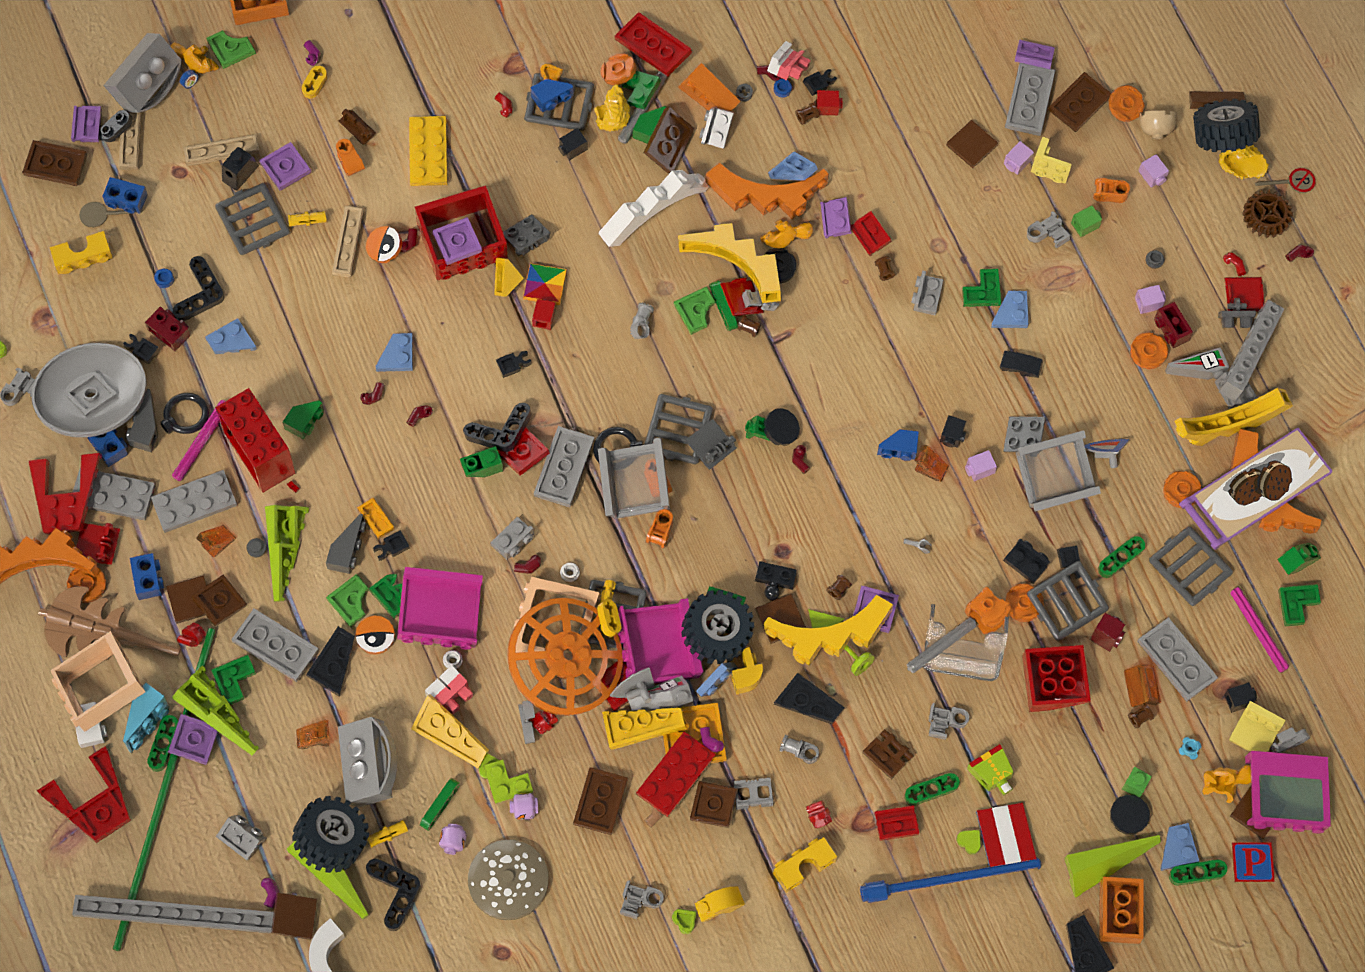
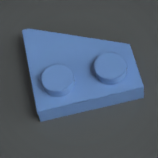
M792 152L769 171L768 174L771 179L804 181L817 171L818 168L815 163L796 152Z
M1027 291L1007 292L992 321L991 328H1028Z
M238 318L205 336L206 341L215 354L235 353L246 349L255 351L257 349Z
M412 333L392 335L376 365V372L413 371Z
M733 662L722 663L696 692L701 697L711 696L716 692L717 687L727 680L732 671L737 670L738 667Z
M1188 823L1168 828L1163 860L1160 867L1161 871L1173 869L1175 866L1199 862Z

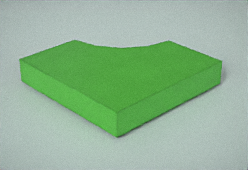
M222 30L206 38L223 69L256 54L248 37L232 38Z
M707 286L674 301L673 305L690 335L707 328L706 313L709 308L715 305V300Z
M356 574L329 594L326 600L351 628L366 616L362 609V601L369 588Z

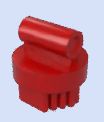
M193 622L182 630V635L177 638V642L189 647H197L204 639L206 633L200 624Z
M539 710L535 714V718L530 721L540 734H544L554 728V723L558 721V718L555 714Z
M823 800L806 806V810L809 813V821L813 824L814 828H821L833 821L830 816L831 812L828 807H825Z

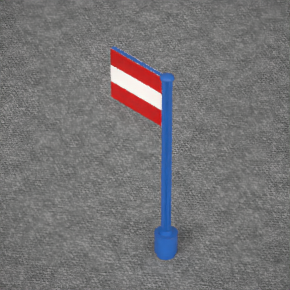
M1023 803L976 811L989 864L988 868L890 885L888 883L885 884L884 880L864 883L863 886H860L862 901H867L868 903L884 901L888 899L891 893L1034 868L1040 869L1042 863L1035 854Z

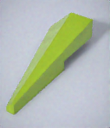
M265 506L274 602L285 600L283 598L285 587L289 585L290 580H288L290 570L294 567L300 545L298 540L301 530L304 529L305 524L303 521L305 514L309 512V507Z
M201 666L176 691L172 699L247 753L253 755L259 747L254 746L249 738V732L243 730L239 724V717L224 695L220 696L215 688V682L213 680L210 681L205 673V667Z
M296 841L287 848L289 854L305 866L320 882L357 913L361 919L369 917L344 869L336 873L335 868H333L331 873H326L325 868L322 867L318 871L315 869V864L312 863L311 866L306 864L308 860L306 857L301 859L298 856L300 849L295 851L294 844Z
M1160 835L1066 855L1065 863L1069 872V881L1074 897H1079L1082 893L1098 884L1103 877L1111 876L1140 855L1160 844Z

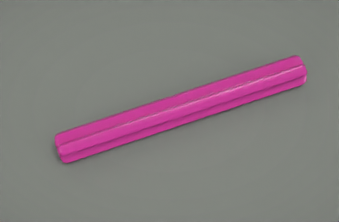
M220 400V402L218 403V405H220V404H222L223 402H225V400ZM216 408L174 470L172 476L175 480L182 481L218 426L220 420Z
M1240 587L1233 589L1231 596L1280 673L1286 671L1289 668L1288 663Z

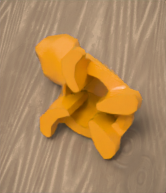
M175 42L170 45L180 59H184L190 70H193L195 73H207L219 69V66L212 59L204 56L209 51L204 45L199 48L193 44L188 49Z
M779 219L775 222V227L778 230L767 232L760 237V240L773 248H784L796 237L809 239L813 233V225L811 223H803L792 227L787 221L783 222Z
M1245 765L1239 771L1225 767L1205 771L1203 775L1205 783L1202 789L1203 794L1207 795L1212 792L1226 794L1228 797L1226 802L1231 803L1235 797L1237 784L1248 785L1251 783V766Z

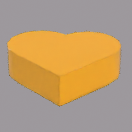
M544 64L540 68V74L544 80L559 81L563 73V69L551 64Z

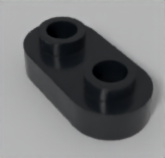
M125 110L118 111L100 128V137L106 142L115 141L131 126L132 116Z

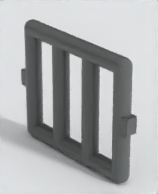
M540 73L534 74L531 87L544 80ZM560 77L559 82L569 83L573 86V96L565 102L561 120L550 118L552 110H546L543 117L532 115L535 101L531 97V90L527 93L526 101L528 103L524 116L525 121L573 130L576 128L580 131L585 130L588 113L592 109L591 99L594 90L592 82ZM576 87L586 89L579 123L568 121Z
M265 183L245 191L241 189L235 192L234 196L215 205L240 255H245L260 247L266 248L270 246L271 242L290 233V229ZM262 192L265 198L264 201L231 216L227 215L224 208ZM270 207L273 213L272 216L238 231L232 225L233 222ZM274 222H277L281 230L246 246H243L240 240L241 237Z
M659 394L644 445L652 444L654 436L687 444L685 440L689 437L657 429L659 419L700 429L710 421L713 407L690 401L691 398L687 397L681 399ZM664 402L705 412L703 420L700 422L662 412ZM663 449L664 457L668 461L673 462L675 459L698 464L700 459L695 452L690 456Z
M1190 526L1186 527L1173 539L1169 538L1164 543L1165 546L1149 558V562L1191 606H1195L1209 593L1212 595L1218 589V586L1233 574V570ZM1190 536L1197 544L1166 569L1159 560L1186 537ZM1203 550L1210 558L1179 583L1172 574L1199 551ZM1216 563L1223 572L1193 597L1185 588Z
M1076 561L1027 592V596L1039 613L1037 615L1041 622L1044 621L1056 641H1060L1109 610L1108 604L1097 588L1099 585L1096 580L1092 581L1080 561ZM1075 571H1078L1100 606L1090 612L1068 575ZM1062 580L1084 617L1076 622L1052 586ZM1044 590L1047 591L1068 627L1060 632L1037 597Z
M591 580L589 590L605 589L603 588L604 581ZM616 581L615 592L639 596L636 607L615 603L617 609L620 606H623L624 610L643 608L645 606L646 590L624 586V583ZM584 607V612H583L582 618H584L585 612H586V609H587V608H585V607ZM590 636L588 643L600 645L596 636ZM604 638L608 650L609 647L617 649L615 640Z

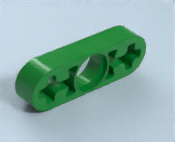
M720 281L710 283L711 293L727 331L737 329L736 318L731 313Z
M1139 536L1130 538L1100 562L1098 573L1104 578L1112 577L1142 554L1145 549V541ZM1133 543H1139V549L1135 548L1130 553L1129 550L1132 548ZM1124 553L1127 556V560L1121 562L1117 559L1116 555ZM1113 561L1114 565L1111 567L1110 571H1104V565L1107 567Z
M167 715L162 718L147 759L150 769L155 772L162 771L166 767L170 756L168 750L178 723L177 718L173 715ZM170 721H172L175 725L174 727L171 726L169 729V734L172 736L165 734L167 732V726L165 724L170 723ZM163 738L168 739L169 745L166 748H160L158 746L159 740ZM157 750L161 753L159 759L162 763L154 766L152 761L158 758V753L155 752Z
M947 773L907 788L904 799L907 804L916 806L953 793L959 787V777L954 773ZM948 779L955 781L953 787L946 785L943 787L944 791H941V785L946 784ZM933 784L937 787L938 791L936 794H929L926 787ZM920 788H923V794L918 795L916 800L909 798L912 791L914 794H918L921 792Z
M453 778L448 780L420 822L421 827L427 831L433 827L460 786L458 781Z
M1222 860L1175 866L1169 873V880L1176 886L1218 880L1225 876L1228 868ZM1216 865L1218 868H1222L1220 874L1217 871H1211L1208 876V870L1214 869ZM1194 868H1201L1204 873L1203 877H1195L1193 875ZM1187 869H1189L1188 875L1183 876L1181 880L1178 877H1174L1177 871H1179V874H1186Z

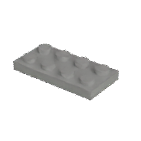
M1019 63L1005 124L1006 129L1037 136L1041 135L1055 70Z
M558 426L549 450L550 454L547 455L536 485L534 497L570 507L591 451L594 437Z
M81 468L79 469L73 492H80ZM98 471L97 477L93 481L92 496L88 499L87 507L91 510L145 521L156 485L153 482Z
M224 470L151 497L164 533L237 506Z
M256 609L251 611L231 639L234 644L296 682L319 652V648Z
M1169 617L1137 641L1186 702L1218 679L1216 674Z

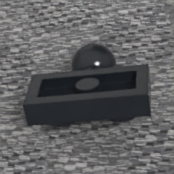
M759 561L755 582L768 584L764 590L765 597L769 600H775L780 594L778 587L793 590L797 570Z

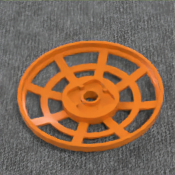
M571 598L550 599L529 609L515 625L508 644L509 670L519 691L536 707L556 715H578L602 704L616 688L623 667L621 643L618 634L613 637L616 642L617 651L607 650L604 638L597 629L600 625V620L595 607L586 602ZM567 603L585 607L597 616L592 622H589L580 616L569 614ZM553 604L560 605L561 615L550 617L541 624L531 617L535 612ZM562 620L563 632L554 635L546 628L548 625ZM570 620L579 622L587 628L581 635L571 631ZM527 623L535 629L529 641L528 652L516 653L519 633L523 625ZM593 633L599 641L601 650H591L587 640ZM541 634L548 640L545 650L534 651L537 638ZM565 650L572 652L573 657L571 660L564 658L563 653ZM592 658H602L597 676L589 669ZM608 658L618 659L616 675L612 684L607 689L601 682V679L606 671ZM535 659H545L549 671L544 677L540 674ZM528 660L530 669L538 681L531 690L523 682L516 661ZM584 674L591 681L585 687L575 689L574 678ZM555 675L566 679V690L557 688L549 682ZM594 687L602 694L599 699L591 704L574 708L575 696L584 694ZM543 688H546L555 694L566 696V708L552 706L536 696Z

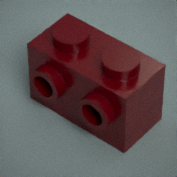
M1172 302L1159 308L1154 321L1156 326L1163 331L1166 342L1171 344L1174 349L1190 341L1193 331L1176 303Z
M159 307L145 321L146 328L176 352L190 337L189 326L184 321H178L174 318L175 315L169 309L164 310L162 307Z
M1105 612L1096 626L1090 641L1110 652L1113 647L1117 648L1126 633L1123 631L1126 624L1120 618Z

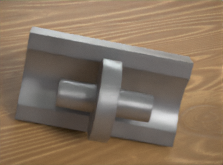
M1234 298V303H1227V309H1233V311L1218 312V318H1221L1222 328H1233L1234 318H1240V328H1251L1255 311H1240V309H1246L1247 305L1246 303H1240L1239 298Z

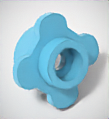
M1185 737L1182 740L1183 745L1179 749V754L1189 756L1190 759L1194 760L1198 757L1197 752L1201 748V743Z

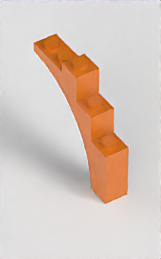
M718 163L706 173L705 180L734 211L744 208L750 202L764 216L768 212H773L778 205L791 219H794L806 211V202L814 196V193L818 189L822 190L828 184L829 173L822 169L804 181L786 185H767L743 179L730 172L721 163Z
M1239 429L1235 439L1230 471L1258 453V433ZM1286 503L1259 520L1258 527L1268 532L1278 531L1280 526L1283 525L1287 529L1296 528L1305 533L1312 534L1317 533L1321 525V519L1306 515Z
M55 528L43 544L36 538L32 540L26 536L14 551L6 546L3 548L0 546V584L17 573L39 566H68L82 570L93 577H96L100 571L96 566L97 562L90 556L84 557L82 552L75 547L72 535L65 530L61 532Z

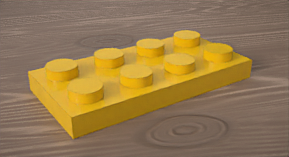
M446 116L409 117L410 186L447 185Z

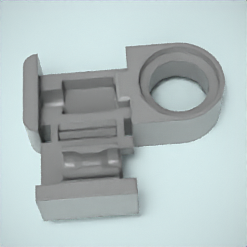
M1052 211L1050 217L1041 223L1036 221L1028 227L1027 239L1030 242L1037 243L1048 236H1052L1055 248L1057 249L1070 240V235L1062 227V220L1060 218L1057 219V214ZM1032 230H1038L1040 232V235L1035 237L1032 236L1030 232Z
M755 284V292L745 290L742 294L745 308L754 305L761 306L762 310L775 311L779 306V303L776 302L762 303Z
M20 368L15 369L17 374L10 385L6 383L0 392V398L5 405H15L23 393L25 394L26 392L30 393L32 397L35 379L32 378L29 372L25 371L24 373ZM14 393V397L11 400H5L6 394Z
M523 701L518 706L525 744L535 743L532 722L528 721V719L535 718L533 704L530 701Z
M935 703L931 705L928 721L931 722L928 735L930 737L946 740L947 734H945V729L948 726L964 728L969 721V714L964 709L952 707L951 710L934 707ZM956 714L964 715L965 722L957 723L954 716Z
M1293 727L1277 734L1280 742L1272 744L1270 749L1274 753H1282L1310 739V736L1306 729L1295 732Z
M627 881L623 892L624 902L620 914L637 919L639 915L637 913L638 907L659 908L663 904V894L658 889L647 886V889L630 885V881ZM655 893L660 896V901L657 904L649 902L648 898L651 894Z

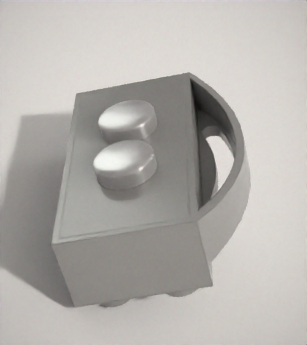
M147 33L103 86L125 111L135 113L147 111L161 102L171 90L179 73L182 60L160 34ZM164 82V84L162 85V87H161V89L158 91V93H157L152 99H150L151 96L156 92V90H157V89L161 86V84Z
M369 717L338 726L345 800L350 801V805L362 807L393 798L392 787L397 771V753L394 740L384 725V721Z

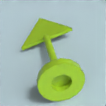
M808 609L812 628L828 627L845 620L844 618ZM848 645L844 648L855 659L851 666V672L855 676L866 671L874 661L875 657L870 652L858 656Z

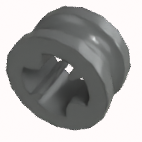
M741 84L737 87L736 96L740 101L746 102L752 98L753 89L750 85ZM742 90L749 92L747 96L743 95Z

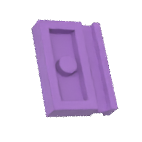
M1019 40L1015 62L1050 69L1055 47Z
M74 106L72 142H99L101 106Z
M847 197L830 200L826 203L820 202L825 238L852 234Z

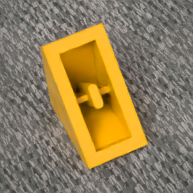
M496 258L494 295L507 297L524 278L509 259Z

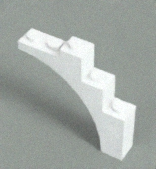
M683 170L671 171L659 186L647 187L635 202L624 203L600 230L599 235L609 247L620 246L630 234L659 211L685 197L706 192L709 186L705 178L699 173L687 174Z

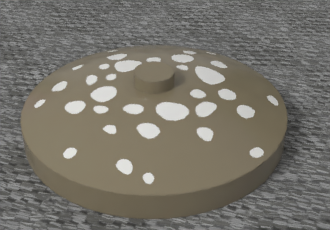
M500 840L491 843L475 856L470 865L468 887L474 903L485 914L499 920H516L531 914L542 903L548 889L549 878L545 861L533 847L521 841Z

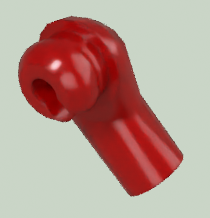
M1228 252V254L1223 256L1226 264L1233 263L1235 265L1238 276L1247 274L1244 262L1239 256L1233 252Z

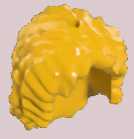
M615 84L611 90H608L604 105L594 108L597 116L596 123L600 130L604 129L610 132L622 130L629 122L630 107L624 97L622 88Z
M1246 145L1245 149L1241 150L1238 148L1233 152L1226 150V152L1219 154L1218 162L1225 172L1233 174L1236 178L1247 179L1256 177L1260 179L1261 176H1265L1269 167L1264 155L1254 145Z

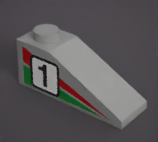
M1220 347L1168 363L1165 371L1166 374L1209 380L1212 378L1218 379L1223 373L1228 371L1229 365Z
M682 676L648 688L647 690L652 699L651 702L645 703L642 696H638L628 702L631 711H652L676 708L692 702L693 698L688 683Z

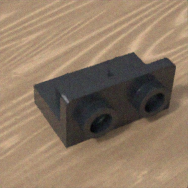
M1022 539L1017 541L1016 545L1003 560L1033 585L1050 564L1048 557L1044 553L1037 552L1033 549L1031 543Z

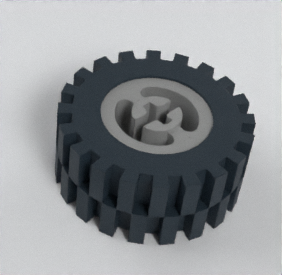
M1223 99V102H1218L1217 100L1213 101V104H1205L1204 107H1200L1198 111L1194 112L1196 144L1200 148L1204 147L1206 151L1210 149L1212 152L1221 150V153L1226 150L1233 152L1238 148L1242 150L1246 148V145L1252 146L1253 142H1257L1261 136L1259 112L1256 104L1253 105L1252 102L1246 103V100L1243 99L1241 101H1238V99H1232V101Z
M711 590L705 596L701 594L697 600L692 602L681 626L684 627L681 632L682 637H686L684 644L686 647L691 645L689 652L692 655L697 652L700 654L697 659L702 661L704 657L708 658L707 663L713 664L714 660H717V664H722L725 660L731 662L734 657L737 658L741 655L752 638V630L754 629V622H751L753 614L752 612L747 613L749 609L747 603L743 606L741 605L742 598L739 596L737 599L732 598L733 593L729 591L727 595H723V590H718L714 595L713 590ZM715 615L707 627L706 618ZM730 623L731 633L727 636H722Z
M325 796L323 801L321 797L315 799L314 803L311 801L302 812L293 829L292 841H296L294 844L295 851L300 849L298 856L301 859L306 857L308 859L306 864L308 866H311L312 863L315 864V869L318 871L322 867L325 868L326 873H331L333 868H335L336 873L341 872L343 867L346 870L351 864H354L369 837V832H366L369 828L368 823H363L366 819L364 814L358 815L360 809L357 806L351 808L349 806L351 802L348 800L345 803L340 802V797H335L334 801L331 800V796Z

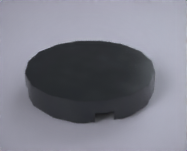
M784 248L769 249L765 254H775L779 284L788 282L796 273L797 263L795 257Z
M779 408L766 415L764 419V433L772 443L778 446H787L797 439L800 426L793 413Z
M1135 795L1119 797L1110 809L1111 823L1119 832L1126 835H1134L1146 828L1150 819V810L1147 804Z

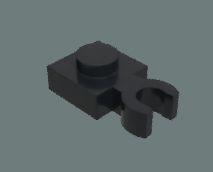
M831 69L826 70L823 75L818 71L804 78L803 83L812 96L817 94V90H826L829 85L835 83L837 77H828L832 72Z
M130 334L129 338L133 340V343L128 344L124 342V347L127 350H133L132 354L135 357L150 364L158 353L159 347L144 338L139 342L135 335Z
M522 351L517 357H515L514 353L496 359L502 377L505 378L521 372L520 366H530L532 364L531 359L523 360V357L528 356V352Z
M401 530L384 538V545L378 544L373 547L374 553L379 550L383 551L381 555L377 556L379 561L384 560L389 553L392 557H395L410 549Z
M1077 546L1057 549L1060 568H1067L1076 561H1080ZM1078 571L1073 572L1076 579H1080L1081 576Z

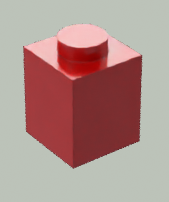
M817 90L816 107L819 115L838 116L839 109H842L843 98H839V91Z
M537 299L532 317V327L551 330L556 311L555 302H552L550 299Z

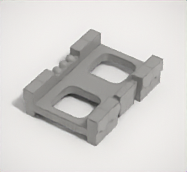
M761 778L758 781L757 779L748 780L747 782L746 780L734 781V788H748L750 799L739 800L737 793L736 810L748 809L749 806H773L771 778ZM768 786L770 796L768 798H759L757 788Z

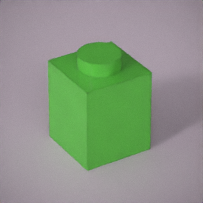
M1090 206L1074 214L1071 224L1079 236L1083 237L1100 227L1102 216L1098 210Z
M1134 767L1122 790L1140 798L1152 776Z

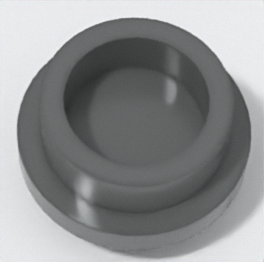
M1157 250L1150 251L1146 255V264L1154 269L1160 268L1164 263L1163 254Z
M255 538L248 542L246 549L250 556L261 557L266 551V544L263 540Z

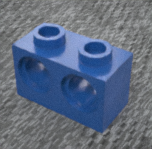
M112 177L109 178L102 195L108 207L124 209V211L131 214L134 212L140 214L148 196L145 186Z
M116 429L107 432L106 436L102 438L98 437L99 435L87 437L95 450L102 454V459L108 467L128 455L125 449L128 446L122 437L117 438L115 435L117 433ZM117 447L116 451L109 452L110 448Z
M153 553L130 558L138 600L162 596L161 589L164 588L162 577L158 576V571L161 570L159 559H155ZM144 565H151L148 570H142ZM147 583H154L151 588H145Z

